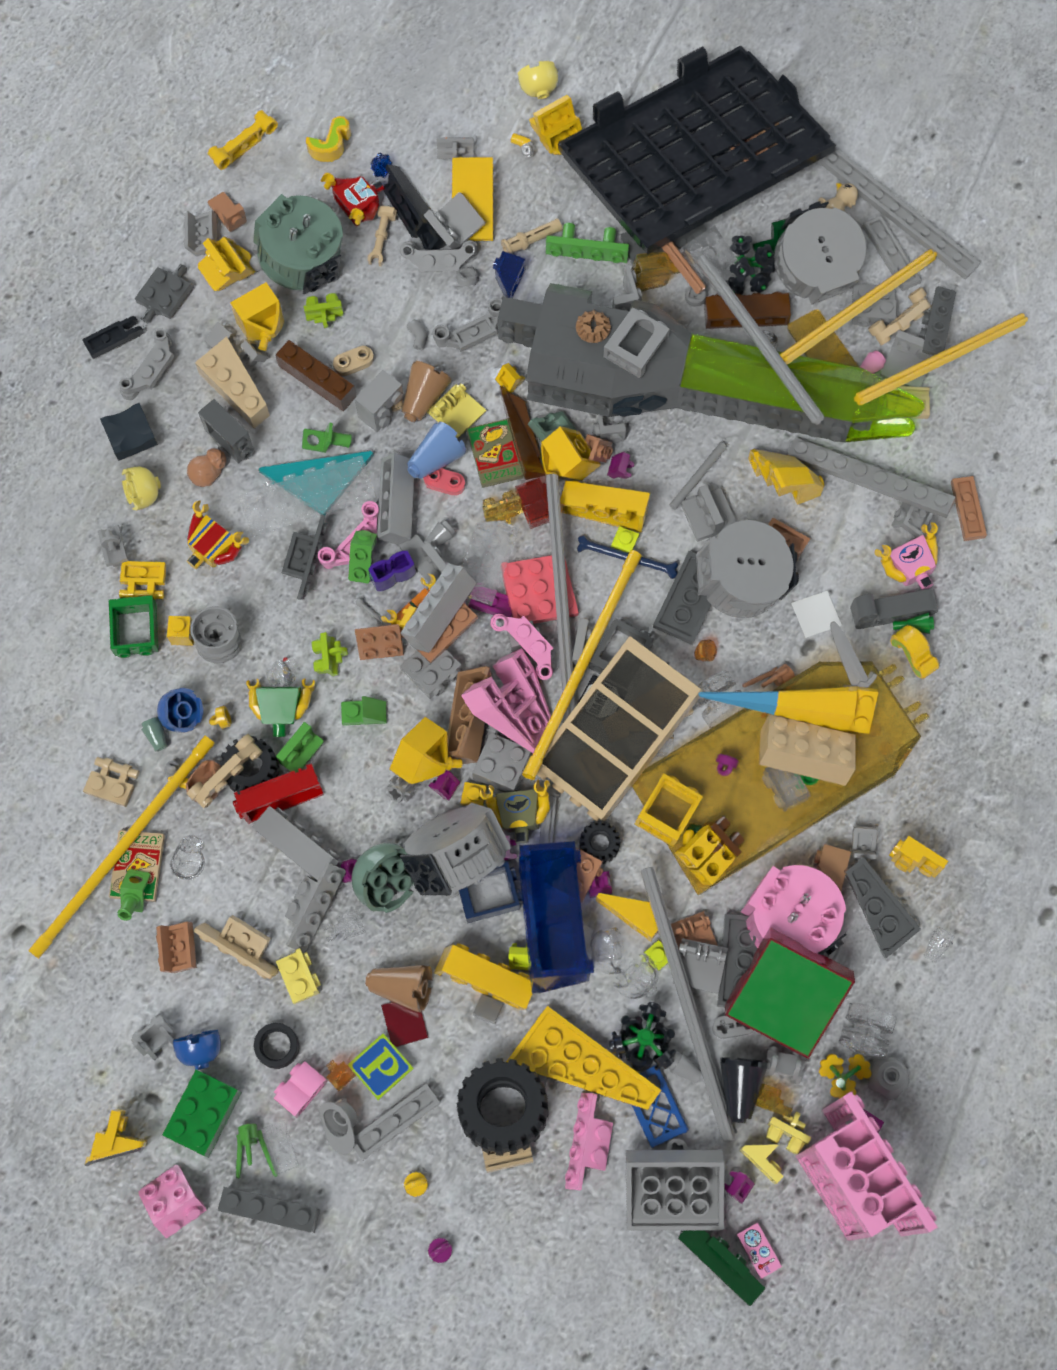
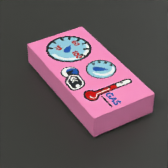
M758 1223L736 1234L760 1279L782 1267Z

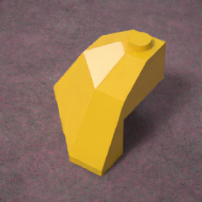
M759 449L750 450L748 460L756 477L762 475L767 487L773 485L779 497L791 492L798 505L821 496L824 488L822 477L820 475L817 476L794 456Z

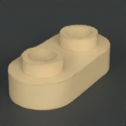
M359 346L341 353L333 360L334 371L340 376H348L368 368L374 361L373 352L367 346ZM363 353L366 354V356H364V357H360V356H359L360 354H363ZM342 361H346V362H347V363L344 364V365H341V364H340Z

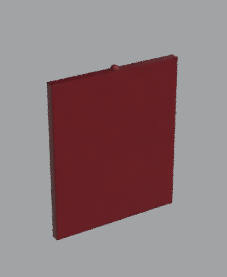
M394 1002L381 1005L390 1042L395 1047L428 1038L422 1012H415Z

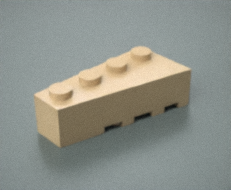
M227 336L195 362L199 374L254 429L270 416L264 399Z

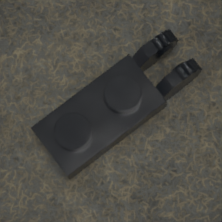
M131 316L122 321H117L83 338L82 341L92 359L130 341V339L140 337L144 332L141 326L132 328L137 324V318Z

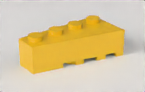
M565 481L560 498L561 513L617 527L620 526L642 533L648 511L650 493L586 484L579 481Z
M457 943L456 946L450 945L444 948L434 974L442 976L443 973L451 975L450 979L455 983L463 985L469 983L474 991L485 995L490 993L493 999L519 1010L527 1008L537 983L531 981V976L519 972V974L510 971V966L500 962L496 965L490 962V957L484 954H472L468 952L470 948L460 943Z

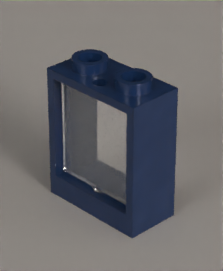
M508 861L500 867L497 866L483 877L477 885L473 883L468 888L465 887L459 890L467 924L520 910L519 903L523 902L520 889H515L513 881L517 880L514 867H509Z

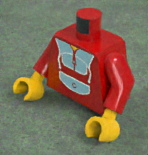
M327 172L323 174L320 181L325 182L324 188L327 190L331 187L333 188L335 202L356 227L362 222L374 220L380 206L377 194L384 190L380 180L377 179L368 184L362 176L342 179L334 178L332 174Z

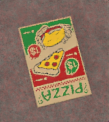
M119 830L117 843L127 831ZM147 832L139 834L113 866L109 892L110 899H120V886L127 871L132 869L150 873V878L144 889V901L156 902L165 839L164 834ZM138 876L130 878L132 883H140L143 880Z

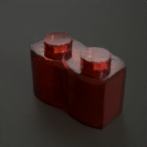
M540 478L515 486L518 501L530 529L549 523L547 484L545 482L542 483Z

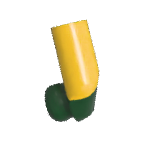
M689 824L683 834L682 847L702 828L700 824Z

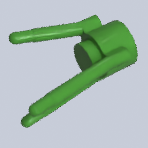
M257 1124L239 1126V1134L236 1135V1178L239 1179L241 1177L243 1146L246 1147L247 1163L251 1166V1146L256 1145L257 1140H259L273 1176L277 1177L278 1173L264 1141L262 1130L257 1129Z

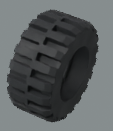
M496 1058V1063L490 1064L489 1060L483 1062L482 1068L478 1069L475 1067L471 1070V1076L465 1077L462 1082L463 1087L458 1091L457 1112L460 1124L466 1137H469L471 1143L476 1147H482V1151L486 1153L494 1151L499 1156H503V1152H510V1155L517 1154L518 1149L526 1150L530 1147L529 1144L532 1141L536 1142L540 1137V1132L545 1129L549 1111L546 1088L543 1082H540L539 1075L535 1071L531 1072L529 1066L524 1063L518 1065L517 1060L509 1059V1062H503V1058ZM501 1087L512 1088L518 1091L525 1101L524 1115L516 1123L505 1127L494 1126L486 1122L480 1109L483 1098L490 1091Z

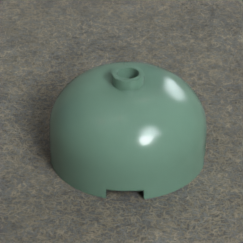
M394 843L374 845L367 849L355 863L352 872L353 891L358 900L373 912L384 911L388 913L402 906L413 894V891L409 889L414 885V882L405 870L404 863L400 858L401 855L407 854L405 848ZM386 884H390L399 892L405 891V893L400 898L391 901L394 892Z

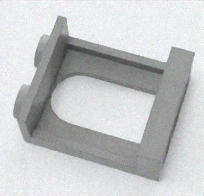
M632 307L604 346L603 357L641 379L645 373L647 363L664 340L668 341L670 329L665 323L650 318L646 312L638 311ZM635 323L653 333L638 356L619 346Z

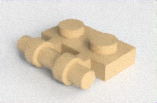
M97 757L94 765L102 767L101 772L91 771L83 792L127 807L134 790V785L127 783L129 777L137 779L140 771L133 769L128 764L121 765L115 763L113 759L107 757L105 759ZM110 772L120 773L119 779L109 777Z

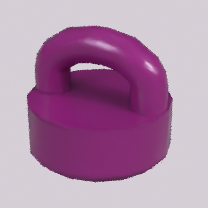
M720 753L715 761L718 763L717 771L721 776L729 775L733 768L737 769L739 763L738 759ZM723 765L728 766L725 771L723 770Z
M348 859L341 863L340 867L346 870L341 880L342 882H352V872L357 860Z
M437 1238L430 1243L428 1254L434 1262L444 1263L452 1255V1246L448 1240Z

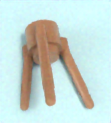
M783 664L779 668L775 667L771 671L749 680L742 686L744 688L771 676L761 686L764 688L774 682L777 686L782 685L779 691H785L792 685L790 681L795 678V675L787 664ZM761 712L760 716L763 717L766 713Z

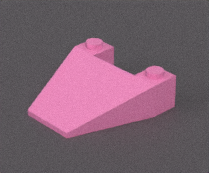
M521 648L503 656L493 665L497 676L504 684L500 689L493 678L489 677L469 687L461 696L474 716L534 753L551 714L534 667Z

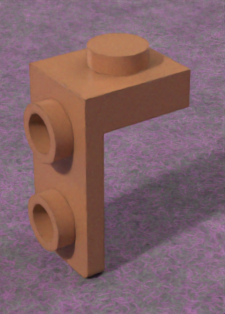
M225 192L218 194L208 201L209 207L217 214V217L229 232L247 222L244 208L240 203L234 205Z
M587 434L585 441L592 450L589 459L606 463L613 452L612 442Z

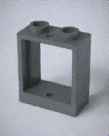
M215 399L198 412L205 431L238 464L252 455L254 448L248 431Z
M615 618L589 662V669L601 674L609 664V662L600 657L616 630L644 644V647L649 651L653 646L654 638L645 630L639 631L633 628L630 622L624 619L620 621ZM637 657L628 672L616 667L608 679L628 689L643 661Z

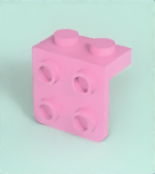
M179 1165L171 1167L141 1188L138 1193L153 1225L166 1239L207 1210L204 1203L193 1192Z

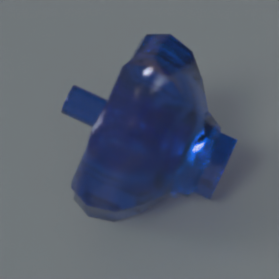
M378 153L372 159L370 165L375 177L385 178L388 171L385 170L387 164H393L388 154Z

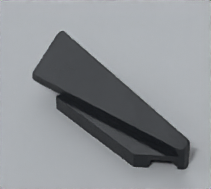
M387 164L385 170L389 173L388 184H384V193L395 210H397L399 218L411 237H419L424 250H439L447 246L424 216L430 209L402 170L398 166Z

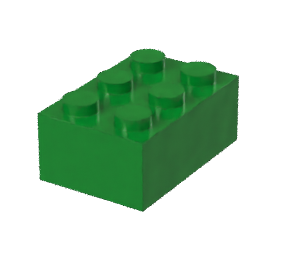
M195 1070L162 1136L209 1158L242 1092Z

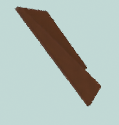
M500 386V396L524 480L545 476L534 433L528 426L530 419L525 401L506 391L503 386Z

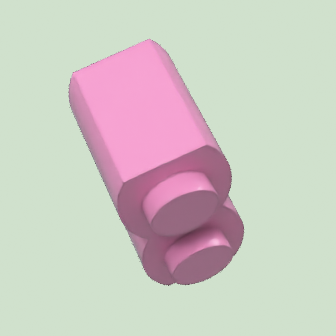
M305 1061L302 1064L297 1063L290 1072L291 1078L286 1083L281 1082L274 1091L276 1094L274 1099L296 1118L299 1117L327 1083V1080Z

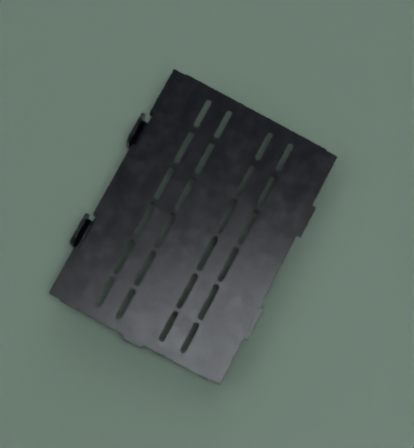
M741 45L708 62V54L703 46L677 60L678 79L624 107L623 97L619 91L593 104V121L595 123L558 143V150L563 155V158L647 255L836 151V144L830 139V135L800 104L797 88L784 74L777 80L750 51L747 52ZM753 80H756V81H754L753 83H751V84H749V85H747V86H745V87H743V88L740 89V87H742V86L748 84L749 82H751V81H753ZM765 92H768V93H766L765 95H763V96H761V97H759V98H757V99L751 101L752 99L758 97L759 95H761V94H763V93H765ZM731 93V94L728 95L727 97H725V98H723V99H721V100L715 102V103L712 104V105H709L710 103H712V102H714V101L720 99L721 97H723V96H725V95ZM739 106H742L741 108H739V109H737V110H735V111H733V112L729 113L728 115H726V116H724V117L721 118L722 115H724V114H726V113L732 111L733 109H735V108H737V107H739ZM701 109V111H699V112H697V113H695V114H693V115L687 117L686 119H684V120H682V121H679V120H681L682 118H684V117H686V116H688V115L694 113L695 111ZM791 116V118H789L788 120H786V121H784V122L778 124L777 126H774L775 124L779 123L780 121H782V120H784V119H786V118H788V117ZM709 122H713V123H711V124H709V125L703 127L702 129H700V130H698V131H696V132H694V133L691 134V132L695 131L696 129H698V128H700V127H702V126L708 124ZM667 126H671V127H669V128H667V129L661 131L660 133H658V134H656V135H654V136H652V137L649 138V136L653 135L654 133H656V132H658V131H660V130L666 128ZM801 129H804V130H802L801 132H799V133H797V134L791 136L790 138H788V139L786 138V137L790 136L791 134H793V133H795V132H797V131H799V130H801ZM764 130L766 131V132H764V133H762V134L756 136L755 138H753V139H751V140H749V141H747V142L744 143L745 140H747V139H749V138L755 136L756 134H758V133H760V132H762V131H764ZM680 138H683V139L677 141L676 143H674V144H672V145L666 147L665 149L660 150L661 148H663V147L669 145L670 143H672V142H674V141H676V140H678V139H680ZM638 142H641V143L635 145L634 147H632V148H630V149H628V150H626V151H624V152L618 154L619 152H621V151L627 149L628 147H630V146H632V145H634V144H636V143H638ZM775 143H778L777 145H775V146L769 148L768 150H766V151H764V152H762V153H760V154H758V155L756 156V154H757L758 152H760V151H762V150L768 148L769 146H771V145H773V144H775ZM733 147H736V148L732 149L731 151H729V152H727V153L721 155L720 157H718V158H716V159H713L714 157H716V156L722 154L723 152H725V151H727V150H729V149H731V148H733ZM652 154V156H650V157H648V158H646V159L640 161L639 163H637V164H635V165L629 167L631 164H633V163H635V162H637V161L643 159L644 157H646V156ZM608 158H611V159L607 160L606 162H604V163H602V164H600V165L594 167L593 169L588 170L589 168H591V167H593V166L599 164L600 162H602V161H604V160H606V159H608ZM744 160H747L746 162H744V163H742V164L736 166L735 168H733V169H731V170L725 172V170H727V169H729V168L735 166L736 164H738V163H740V162H742V161H744ZM705 163V165H703V166L699 167L698 169H696V170H694V171H692V172L686 174L685 176H683V174L687 173L688 171H690V170H692V169L698 167L699 165ZM618 171H622V172H620V173L614 175L613 177H611V178H609V179H607V180H605V181L599 183L600 181H602V180H604L605 178H607V177H609V176H611V175L617 173ZM714 176H717V177L714 178L713 180H711V181H709V182L703 184L702 186H700V187L694 189V187H696V186L702 184L703 182H705V181H707V180L713 178ZM672 180H675L674 182L652 193L653 190L663 186L664 184ZM687 193V194L681 196L680 198H678V199H676V200L670 202L669 204L663 206V204H665V203L669 202L670 200H672V199H674V198L680 196L681 194ZM641 197H644V198H642L641 200H639V201H637V202H635V203L629 205L628 207H626V208H624V209H621L622 207H624V206L630 204L631 202H633V201H635V200H637V199H639V198H641ZM652 210H656V211H654V212L648 214L647 216H645V217H643V218L637 220L636 222H632V221L636 220L637 218H639V217H641V216L647 214L648 212H650V211H652Z

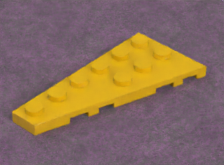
M546 1006L509 1057V1059L517 1060L518 1065L522 1063L528 1065L531 1072L535 1071L539 1075L645 1110L651 1107L662 1091L548 1006Z

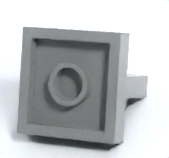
M707 485L701 486L698 489L697 496L681 502V507L697 542L718 535L726 526L736 522L721 487L710 491Z

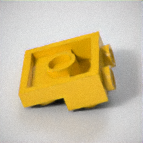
M910 836L904 841L900 839L889 854L892 857L891 861L895 863L894 865L899 870L911 873L917 866L919 871L927 877L932 876L935 878L948 863V860Z

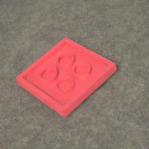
M552 555L500 565L512 618L520 619L524 616L528 621H533V624L557 620ZM565 560L569 617L578 616L579 612Z

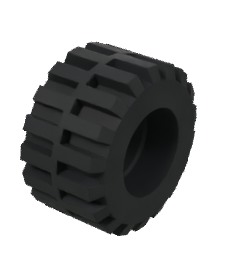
M251 736L255 740L254 743L262 751V754L258 757L262 760V766L258 773L253 776L243 777L238 774L235 777L232 775L226 780L230 789L240 794L239 791L279 776V762L271 746L267 745L262 739L258 741L254 736ZM237 739L233 740V746L228 744L225 747L227 752H222L221 758L223 761H220V767L239 752L235 747L238 742Z

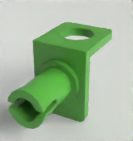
M329 422L325 432L304 429L302 449L326 453L331 445L349 448L351 434L333 432V423ZM314 435L319 439V443L317 445H310L307 437Z
M132 869L127 871L120 886L121 907L117 912V916L121 920H130L134 911L143 912L144 889L150 878V873ZM135 876L143 879L140 883L130 882V878Z

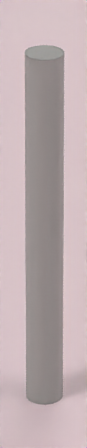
M720 442L669 504L671 508L676 510L681 502L684 501L727 448L726 444Z

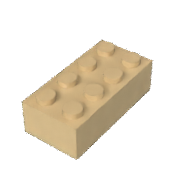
M769 714L760 731L759 765L846 786L855 771V735Z

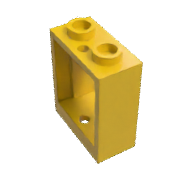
M663 774L634 824L674 847L703 796L695 788L686 787L681 784L676 777ZM662 788L691 804L677 830L647 813Z

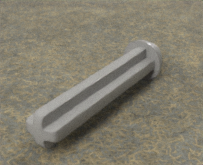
M555 789L546 790L549 793L550 810L544 822L541 823L538 859L542 861H550L552 858L556 802L559 798V794H557Z

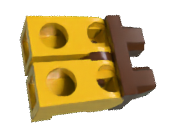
M719 816L713 822H706L684 847H680L675 852L687 868H691L690 871L703 885H713L734 861L735 857L742 853L739 848L745 839L738 832H733L729 837L727 836L725 831L731 824L724 816Z

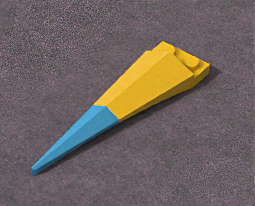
M852 686L795 691L699 692L698 695L702 698L847 733L851 731L869 734L879 692L877 689Z

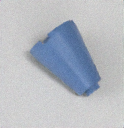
M444 422L435 423L407 463L410 475L414 478L422 479L461 458L466 453L464 442L462 440L459 442L455 437L457 432Z

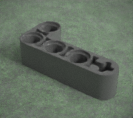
M932 589L874 599L872 594H864L854 598L850 606L856 629L890 624L893 621H906L928 612L929 616L938 612Z

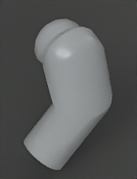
M409 321L407 323V330H410L416 336L413 348L423 350L427 332L420 321Z

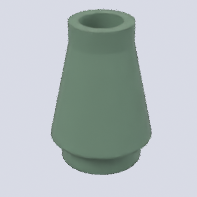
M158 717L141 723L143 727L141 730L153 746L155 752L168 747L163 725Z

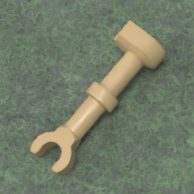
M380 206L378 210V216L381 220L379 228L375 233L376 242L374 249L367 258L369 265L372 264L374 258L379 259V266H382L384 263L382 247L384 240L387 239L388 221H396L397 210L394 207Z

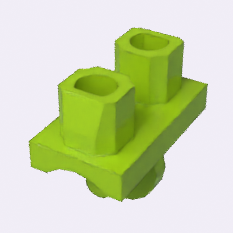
M336 293L327 294L325 303H318L316 296L306 298V305H304L306 321L314 320L315 324L323 323L324 328H328V322L335 321V317L343 316L341 300H338Z
M327 632L320 633V638L311 642L313 652L315 654L322 653V659L313 662L314 671L318 674L328 673L331 676L339 675L338 664L343 662V656L348 655V649L341 647V641H336L335 637L328 636Z

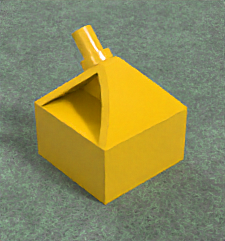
M267 282L230 302L236 323L248 340H260L258 348L262 351L267 350L268 343L278 335L284 325L280 302Z
M560 426L541 442L544 471L547 475L557 474L558 480H560V477L583 480L601 464L598 461L589 459L592 450L580 431Z
M424 717L401 739L389 770L408 783L415 784L444 774L446 770H451V768H462V760L448 757L447 731L427 717Z

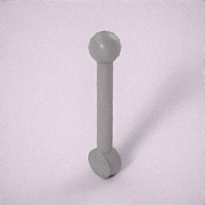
M358 598L356 600L357 606L364 608L383 626L391 625V623H384L381 617L364 604L363 599Z

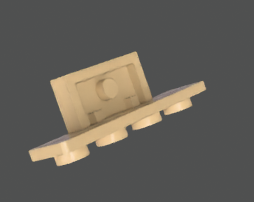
M232 915L229 917L222 932L217 931L206 923L195 927L194 932L199 935L201 940L216 945L219 951L232 955L241 965L249 966L256 970L259 976L271 979L279 973L277 967L261 958L271 938L236 916Z

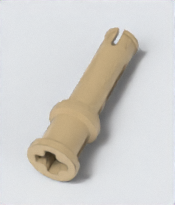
M556 218L526 233L518 232L516 236L508 240H501L502 249L507 257H511L512 253L521 249L526 250L530 244L544 239L547 235L550 236L562 231V225L559 219Z

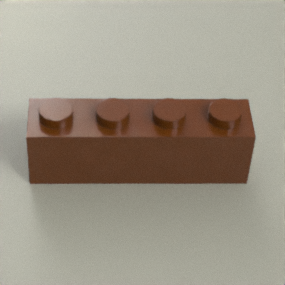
M789 293L735 294L759 327L789 325L791 318ZM720 295L705 297L704 314L706 329L743 328Z
M290 340L275 354L280 368L344 412L357 397L352 383Z

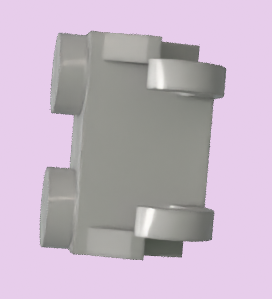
M156 1015L151 1019L150 1024L146 1028L136 1031L132 1035L131 1041L143 1056L148 1054L155 1061L158 1058L155 1053L168 1041L173 1045L174 1037L170 1034L174 1031L161 1015Z
M777 1047L767 1048L765 1062H768L765 1077L767 1078V1076H772L774 1073L791 1076V1081H795V1084H800L805 1057L796 1052L791 1054L781 1053V1050Z

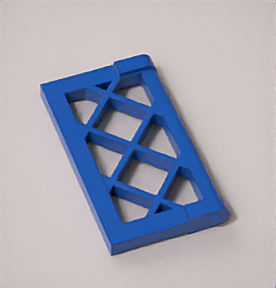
M656 1065L639 1074L647 1080L648 1077L656 1074L661 1085L659 1089L665 1093L671 1109L668 1110L657 1106L660 1094L656 1098L655 1104L651 1105L653 1109L649 1120L645 1119L639 1107L632 1105L651 1148L689 1131L661 1069L657 1071L654 1069ZM655 1108L669 1113L665 1126L651 1122ZM671 1114L675 1115L680 1127L674 1130L667 1128ZM652 1124L662 1128V1135L654 1139L649 1125Z

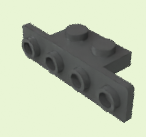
M936 287L931 308L923 316L922 324L925 325V328H921L919 338L924 339L923 353L936 355L945 350L956 297L955 290Z
M325 515L320 517L315 537L293 532L281 574L302 579L297 596L299 600H301L303 594H308L310 582H307L308 574L313 575L316 562H312L314 554L318 555L322 543L318 542L319 536H324L328 524L324 523Z

